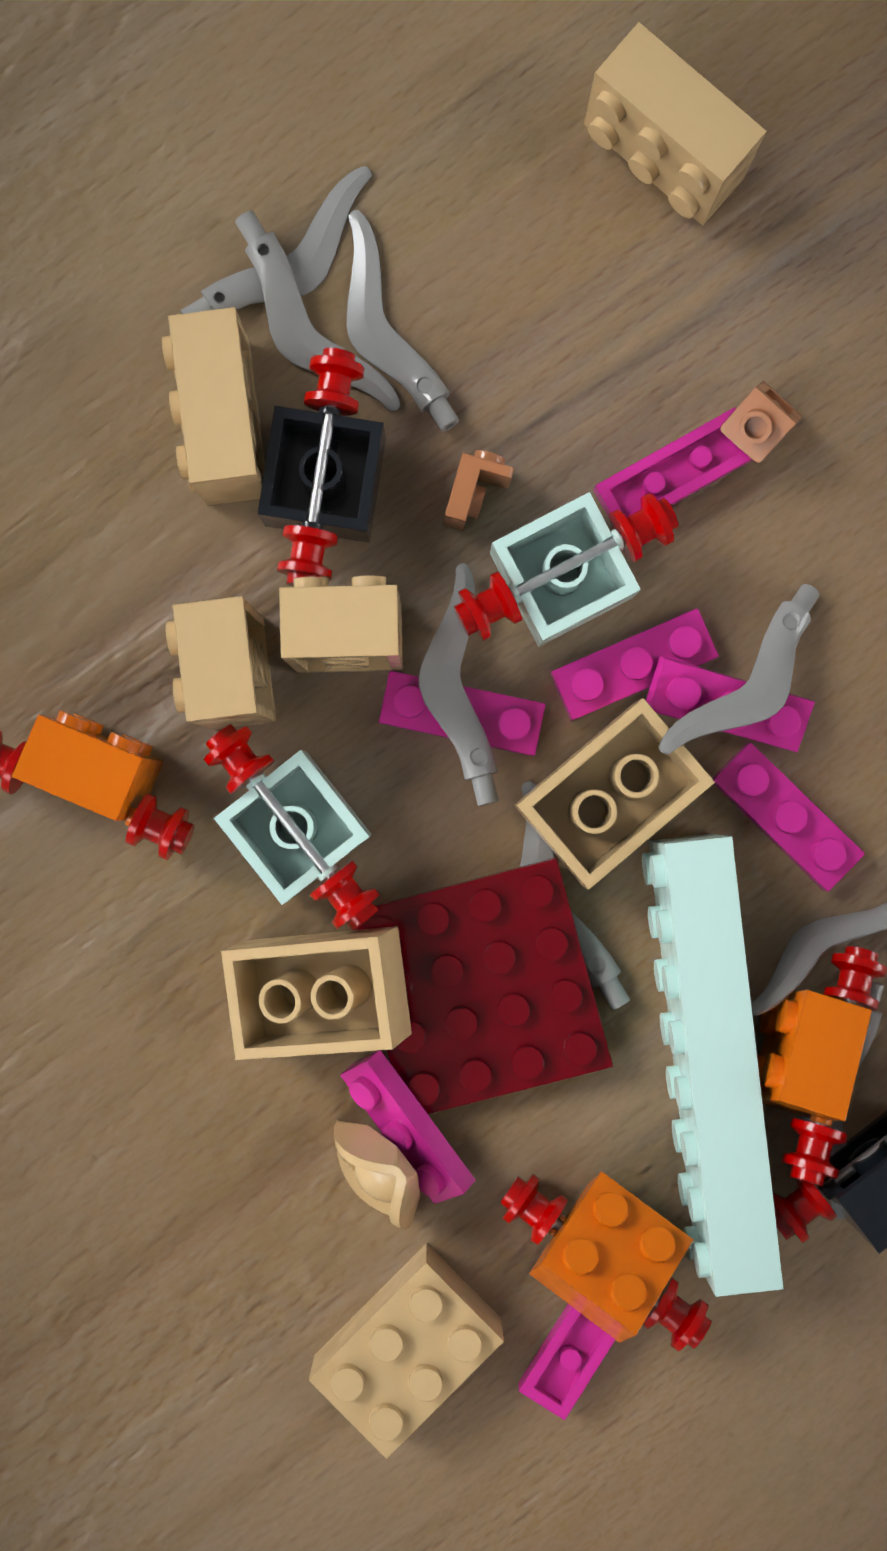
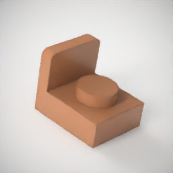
M762 381L721 425V432L754 462L760 463L794 427L802 415L765 381Z
M476 450L474 456L462 453L443 525L464 531L468 516L478 519L486 492V487L477 485V482L481 481L508 489L514 468L504 465L505 459L492 452Z

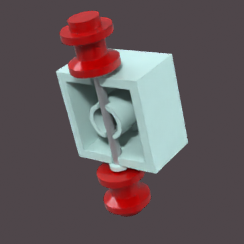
M588 492L492 542L490 555L498 571L490 575V588L477 595L467 588L458 591L461 603L454 606V610L466 634L470 636L477 632L484 641L491 637V624L504 617L513 624H517L523 620V617L538 647L629 601L641 589L621 551H624L626 556L634 563L642 559L643 545L655 539L664 546L673 543V530L679 527V523L671 504L666 498L657 500L652 493H647L640 498L641 510L629 516H626L619 509L609 513V520L613 529L610 531L591 493Z
M232 724L226 726L206 742L210 752L203 760L208 766L221 764L231 776L226 786L231 795L245 786L249 791L214 818L281 905L288 902L317 878L320 881L326 879V882L309 895L314 901L327 898L337 911L332 921L336 929L347 923L352 931L378 911L372 902L380 894L375 888L363 891L353 879L358 868L353 860L336 874L334 871L338 869L337 862L372 836V834L306 751H298L266 776L263 772L274 763V759L270 754L257 756L247 743L252 735V731L248 726L242 727L239 730H236Z

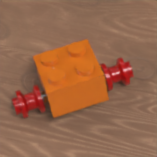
M62 710L59 711L57 718L38 714L27 742H22L16 748L3 744V732L0 731V778L2 791L12 795L25 782L114 821L126 820L125 825L129 827L125 842L135 847L143 839L158 845V857L164 860H168L174 852L181 855L184 853L192 837L195 825L187 822L189 818V810L180 807L172 815L157 809V797L150 793L164 761L150 755L154 746L125 734L122 736L111 732L108 738L101 735L104 728L103 724L79 714H70Z
M846 946L845 953H833L831 963L840 970L837 985L825 987L823 994L810 990L793 992L776 1007L763 1013L760 1021V1032L765 1034L760 1055L757 1054L762 1104L810 1118L811 1121L792 1118L790 1127L800 1136L796 1152L784 1153L781 1162L792 1166L790 1177L822 1187L825 1177L834 1179L838 1177L839 1170L829 1160L833 1145L846 1143L848 1134L829 1127H832L833 1121L831 1120L846 1121L871 1012L877 1011L879 1001L870 995L873 979L885 977L887 967L877 962L879 954L871 950Z
M602 1171L586 1185L566 1217L564 1215L560 1216L568 1202V1199L563 1195L553 1200L548 1199L538 1191L540 1178L534 1174L530 1176L527 1182L519 1176L515 1179L500 1201V1204L507 1208L502 1219L509 1224L520 1218L531 1226V1241L536 1245H539L548 1232L553 1236L529 1274L619 1343L636 1336L642 1325L650 1329L658 1323L672 1333L670 1346L678 1352L686 1345L695 1349L701 1343L712 1323L706 1317L709 1305L702 1299L691 1305L677 1295L679 1282L671 1277L694 1239Z

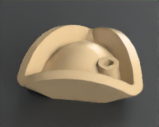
M336 1120L334 1126L335 1146L342 1172L350 1187L369 1206L389 1215L392 1225L403 1230L409 1228L413 1223L420 1198L419 1180L416 1171L395 1144L369 1125Z

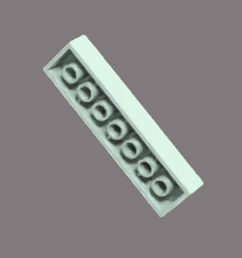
M703 834L648 840L650 852L642 853V869L645 884L653 885L656 906H648V922L651 937L658 938L661 947L662 959L654 960V975L658 992L664 991L668 1009V1012L660 1013V1029L664 1045H670L673 1054L674 1066H666V1082L670 1099H676L680 1119L672 1120V1135L675 1150L677 1153L682 1152L686 1172L678 1173V1188L682 1206H688L692 1226L684 1227V1233L694 1239L686 1251L689 1260H694L698 1278H706L716 1297L782 1290L783 1280L732 836Z

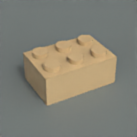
M640 22L636 24L595 72L584 125L588 128L591 138L600 147L606 150L613 149L628 162L629 169L640 181L645 184L653 183L668 196L669 203L677 213L688 219L693 217L702 226L744 179L767 132Z
M231 307L168 316L170 336H162V349L167 370H174L177 390L169 391V404L173 422L175 425H181L184 437V445L176 446V458L180 477L182 480L188 479L190 490L196 491L207 506L260 499L265 469V455L250 341L236 308Z
M383 576L351 578L352 586H329L328 578L301 577L294 579V587L279 588L281 659L298 673L403 671L402 606L397 585H386V577Z
M243 596L172 605L174 620L166 622V639L171 656L178 655L181 678L173 679V697L177 712H185L186 722L214 730L223 729L230 724L234 727L277 722L264 617Z
M644 698L634 702L514 804L579 883L588 890L715 783L684 745L669 755L663 754L659 750V744L669 728Z
M398 926L246 940L221 951L235 1060L391 1050L412 1034Z
M426 1243L314 1355L309 1381L387 1459L504 1342L502 1320L446 1261Z

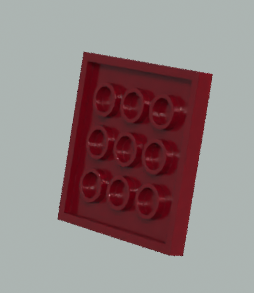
M557 857L375 905L378 911L355 929L398 926L412 1034L394 1049L387 1050L390 1064L427 1114L613 1067Z

